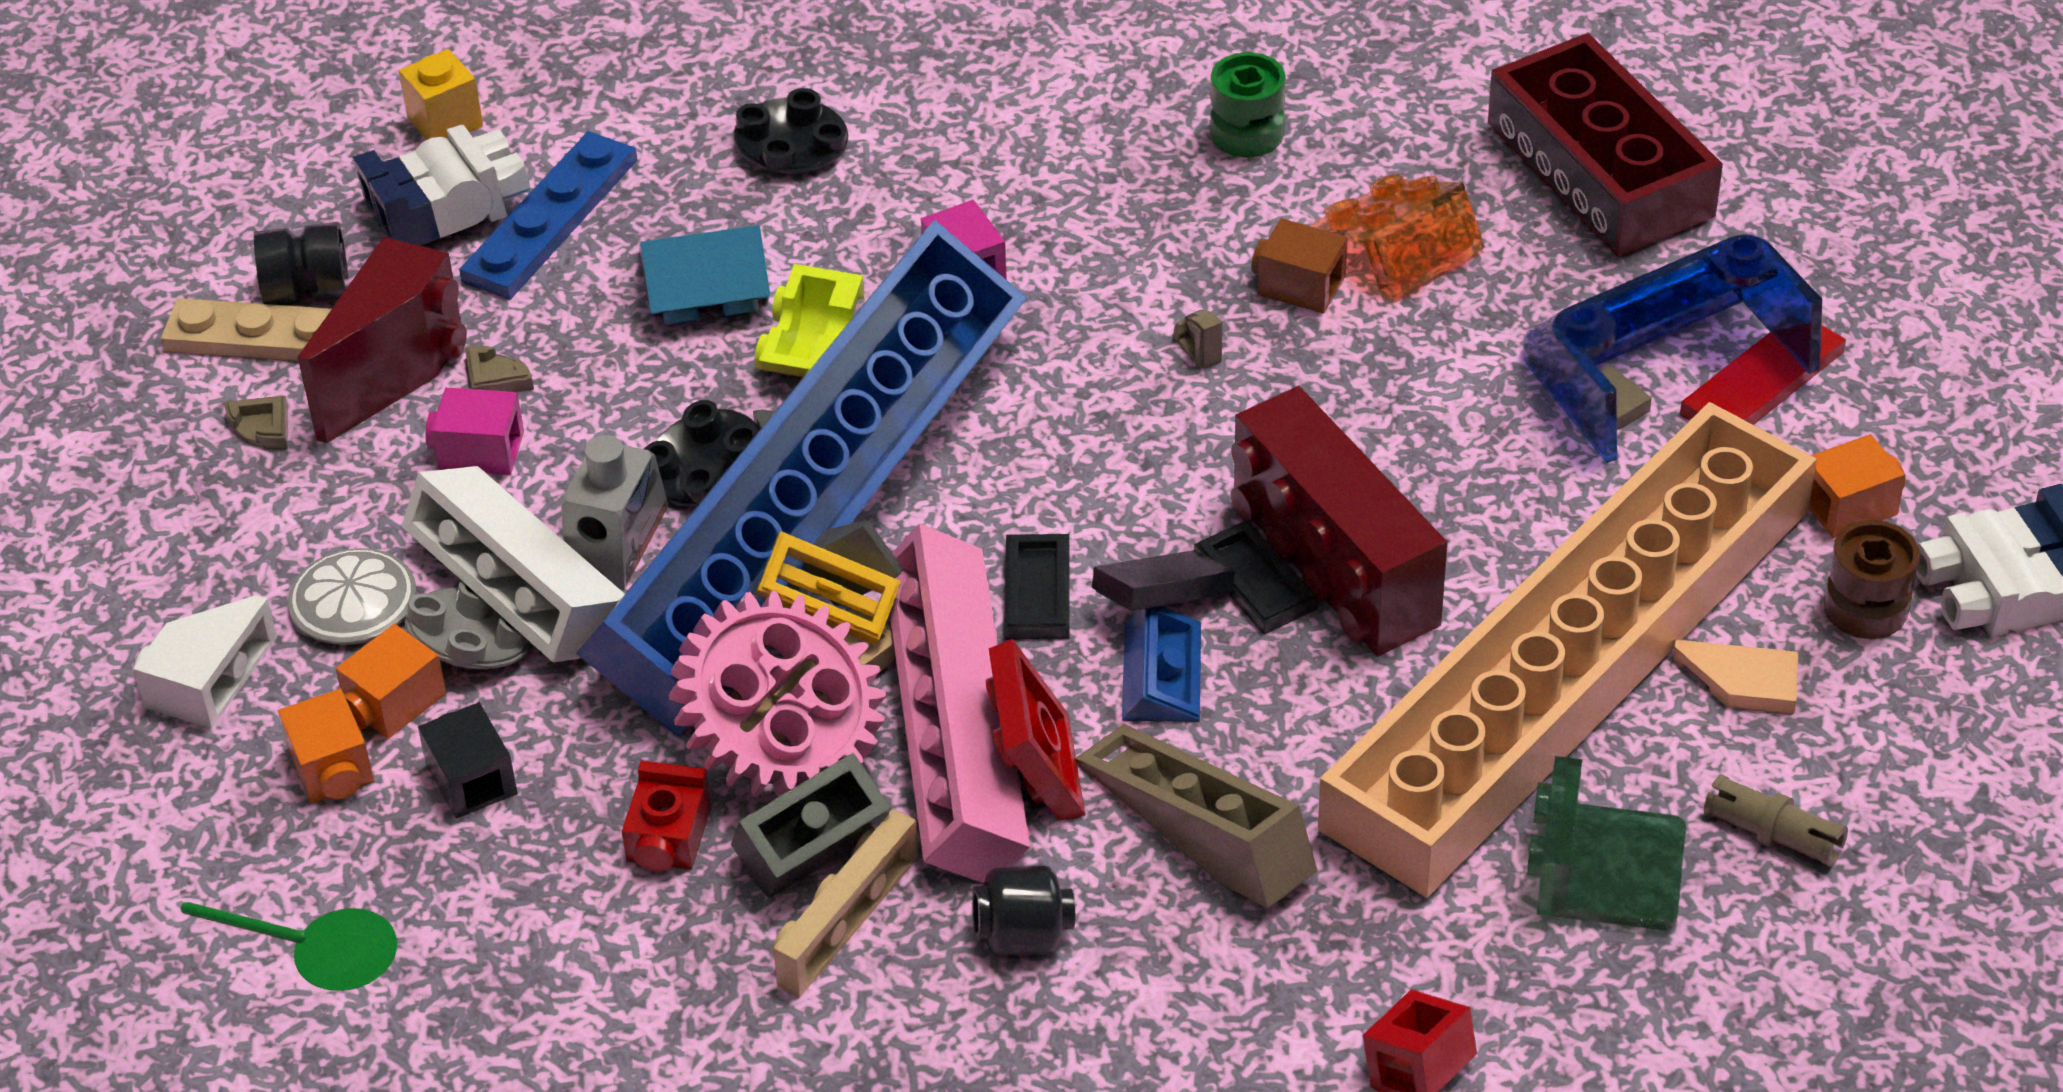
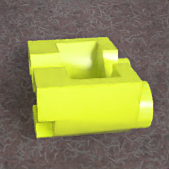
M794 264L787 285L779 286L774 296L772 316L773 320L779 322L777 327L771 326L769 334H762L757 342L755 351L756 369L804 377L851 320L858 300L864 299L863 275Z

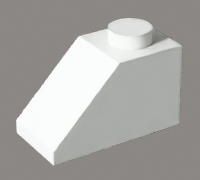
M255 595L166 623L153 642L140 651L133 667L134 678L137 682L144 708L212 729L277 638L268 599Z

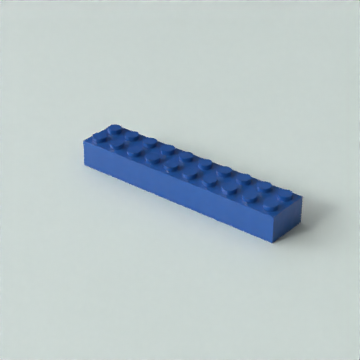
M934 219L576 654L674 735L680 736L688 726H677L674 723V719L686 704L677 703L669 699V693L676 682L679 681L670 673L679 656H683L679 651L680 646L689 633L695 634L693 629L704 614L713 617L718 606L724 600H727L737 609V605L742 597L748 592L755 597L759 606L762 607L765 600L754 594L758 583L761 581L765 565L772 553L774 542L780 531L814 544L826 529L851 524L1026 301L1027 297ZM789 555L785 556L783 563L810 573L803 561ZM779 578L775 581L796 591L801 588Z

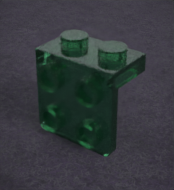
M1555 756L1552 784L1538 782L1533 823L1546 824L1545 836L1531 835L1527 876L1540 878L1537 915L1655 930H1670L1675 927L1679 910L1686 833L1685 821L1679 816L1580 804L1578 803L1583 759Z

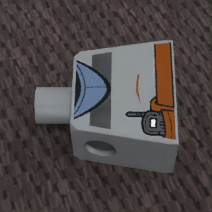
M611 435L594 437L586 444L585 458L563 496L561 505L563 541L621 590H625L668 508L655 455L645 449L623 445L618 438ZM604 529H606L607 537L601 539V535Z

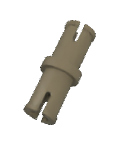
M1722 774L1711 785L1714 789L1719 790V793L1716 796L1708 792L1704 804L1705 815L1717 817L1757 834V841L1768 847L1773 848L1776 843H1779L1817 859L1829 867L1833 866L1838 860L1840 854L1833 851L1834 845L1842 849L1844 848L1848 835L1847 826L1833 823L1795 807L1794 800L1791 797L1781 793L1771 797L1732 781L1729 777Z

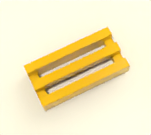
M780 531L754 595L766 600L771 591H777L782 607L788 609L798 595L804 596L805 614L813 617L820 608L826 606L829 608L826 625L835 628L842 623L848 622L851 627L847 634L875 645L881 637L901 581ZM786 555H789L881 594L879 602L846 589L832 581L783 563ZM777 578H779L793 585L806 589L822 597H825L839 604L847 606L851 609L873 617L872 621L856 616L840 608H837L823 601L810 597L806 594L798 592L794 589L781 585L775 581Z

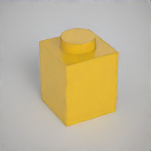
M449 48L426 56L422 60L398 70L407 118L426 140L434 137L449 139L447 129L461 124L465 126L468 132L483 127L476 78Z

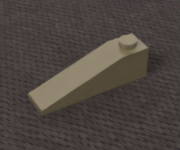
M1123 724L1076 757L1078 765L1220 884L1267 908L1288 896L1293 889L1318 871L1300 806L1126 724ZM1125 743L1129 746V748L1109 762L1102 760Z

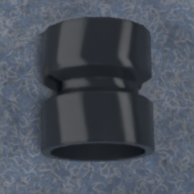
M339 222L305 225L301 235L296 236L289 228L254 232L255 264L263 304H298L303 294L308 293L315 301L339 299L347 287L345 286L344 279H348V266Z

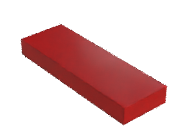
M1797 310L1682 400L1680 415L1690 421L1701 409L1711 402L1754 425L1842 355L1845 350L1846 339Z

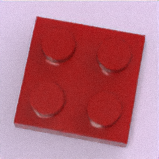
M1013 639L988 648L992 677L987 678L985 683L989 699L995 711L999 714L1000 727L994 729L993 736L1001 759L1007 767L1017 766L1023 774L1026 788L1036 804L1045 802L1058 820L1075 819L1086 815L1068 712Z

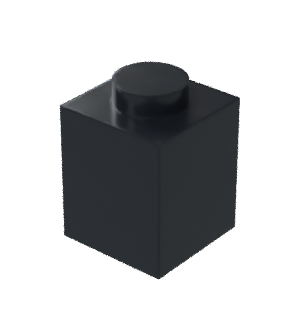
M480 702L455 712L446 713L435 720L418 726L426 766L455 819L518 794L511 756Z

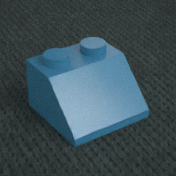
M760 225L640 242L639 251L650 315L663 314L664 325L700 320L698 308L722 305L724 316L759 311L758 300L770 297Z

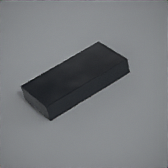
M1248 520L1194 544V550L1235 570L1233 592H1228V595L1263 635L1318 609L1317 596Z
M1069 534L1006 535L1005 640L1070 639Z
M1196 550L1095 566L1093 569L1092 588L1097 593L1126 609L1134 611L1226 595L1228 592H1233L1235 570Z

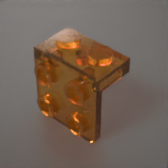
M1396 173L1381 177L1369 185L1370 192L1358 199L1348 198L1329 205L1324 210L1326 216L1310 225L1348 236L1347 241L1363 243L1379 290L1388 298L1401 296L1485 248L1464 183L1438 181L1436 176L1404 179L1402 174Z

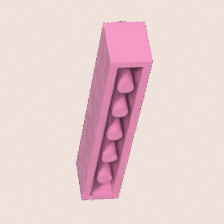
M919 523L892 552L903 571L895 578L900 580L901 584L890 610V620L923 861L984 883L985 877L991 869L1010 867L1018 862L1030 848L1029 830L1026 823L1018 768L1016 765L1012 767L1005 765L998 753L993 736L994 729L1000 727L999 714L995 711L989 699L985 682L987 678L992 677L988 648L998 644L989 594V583L981 548Z

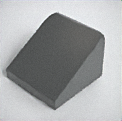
M868 520L826 529L813 544L893 578L898 577L903 571L897 559ZM804 562V565L812 575L832 581L861 595L872 591ZM830 600V601L832 602V604L835 605V606H840V605H842V604H839V603H837V602H835V601Z

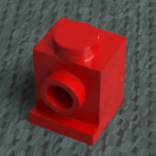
M641 760L637 770L638 783L621 831L626 861L637 862L641 867L654 872H664L671 867L692 870L712 808L707 770L705 768Z
M1413 989L1405 994L1362 1035L1370 1085L1378 1092H1439L1477 1055L1471 1008Z

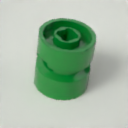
M1234 53L1222 58L1213 66L1210 75V101L1212 105L1210 112V135L1212 142L1221 151L1237 157H1258L1274 151L1282 143L1285 125L1283 106L1285 103L1286 75L1283 66L1274 58L1262 53Z

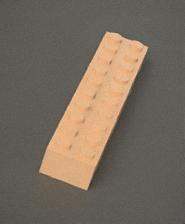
M1709 402L1320 777L1318 831L1420 895L1428 898L1674 649L1675 640H1683L1808 513L1817 459Z

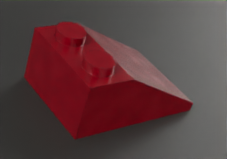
M383 237L300 352L298 362L317 441L331 442L436 378L449 358L457 359L460 357L466 344L467 331L465 325L461 322L457 301L459 287L457 281L453 279L449 253Z

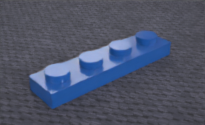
M587 131L459 268L461 282L511 300L638 161L636 147Z

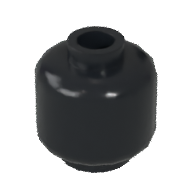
M1048 866L994 868L987 873L982 886L973 887L972 921L976 941L986 940L990 952L995 956L1049 955L1058 949L1062 939V931L1074 930L1076 911L1072 888L1061 889L1056 873Z

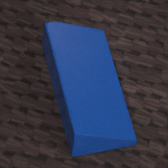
M1163 606L1136 610L1125 622L1122 721L1199 722L1201 622Z

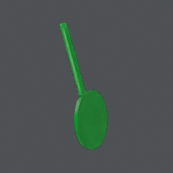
M184 902L180 908L183 914L296 942L294 962L299 974L310 984L325 990L346 991L373 982L390 967L397 952V936L392 925L381 915L365 909L347 908L329 912L314 920L301 931L191 902Z

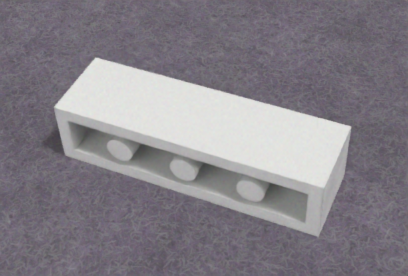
M478 466L418 472L401 527L553 663L581 658L576 654L577 651L619 602L624 593Z

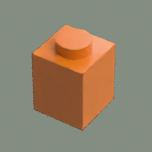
M1871 434L1811 455L1817 459L1809 510L1832 538L1837 537L1842 529L1854 522L1864 520L1882 521L1898 515L1902 491L1906 482V474L1898 459L1888 454Z
M395 623L335 668L339 686L343 691L359 729L364 730L371 726L387 739L391 738L446 695L439 655Z
M341 688L277 710L288 752L311 804L326 798L343 799L349 797L361 786L374 782L366 743Z

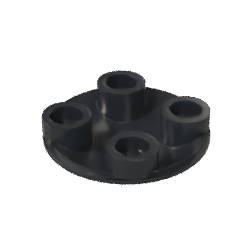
M798 88L792 90L785 98H776L759 104L750 103L741 106L736 112L734 142L740 154L760 168L779 173H805L823 168L841 156L848 143V129L843 119L834 110L821 104L819 93L808 88Z
M700 400L690 404L684 410L682 419L671 425L655 442L648 444L644 448L656 457L667 502L678 506H698L758 433V425L741 412L718 409L717 405L710 400Z

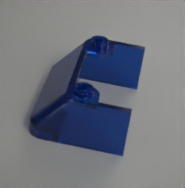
M1742 234L1727 238L1567 307L1530 328L1524 336L1523 357L1528 368L1604 461L1609 463L1618 459L1617 389L1599 370L1597 365L1743 302L1808 374H1812L1820 370L1823 299L1769 242L1757 236Z

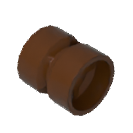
M1879 520L1854 522L1840 531L1834 541L1830 575L1827 580L1824 597V611L1829 621L1840 631L1857 638L1877 639L1888 637L1903 627L1908 619L1912 588L1915 585L1919 565V547L1912 535L1900 526Z

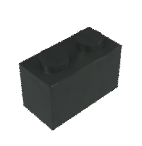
M853 752L740 820L731 846L758 887L769 899L855 848L861 836L868 829H876L889 814L891 807Z

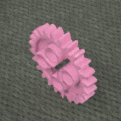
M777 591L770 592L762 607L759 606L755 597L748 592L742 597L737 605V609L727 600H724L718 606L713 617L704 614L693 629L695 634L689 633L680 646L679 651L683 656H679L670 673L679 681L676 682L669 693V699L686 705L681 708L674 719V723L677 726L695 727L696 731L687 742L686 747L690 750L706 746L711 751L704 764V768L707 771L721 763L729 767L726 779L727 786L732 787L742 776L751 779L752 797L757 798L767 783L774 785L777 797H780L792 790L795 784L797 786L853 752L862 764L864 762L862 757H867L878 740L872 734H875L884 723L885 716L875 711V709L886 697V691L868 685L873 682L881 670L876 665L860 664L859 659L869 646L866 642L850 646L847 644L844 638L851 627L848 622L842 623L834 629L826 625L829 613L828 607L823 606L812 617L805 614L804 596L798 595L788 609L782 607ZM764 645L774 647L780 651L784 660L769 654ZM810 659L815 662L816 666L801 677L791 693L783 695L750 732L741 730L740 725L758 710L766 697L773 696L805 660ZM722 686L732 687L738 691L743 701L728 696L722 689ZM813 690L826 694L833 702V705L819 700ZM771 731L780 732L785 735L792 743V747L778 742Z

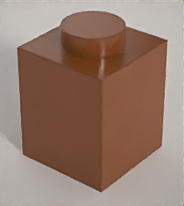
M1280 218L1270 237L1259 240L1252 257L1251 270L1253 273L1258 274L1257 295L1324 314L1346 277L1348 236Z

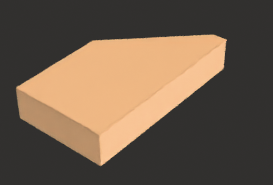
M1675 640L1673 660L1681 667H1688L1709 686V692L1726 707L1794 714L1797 701L1798 652Z

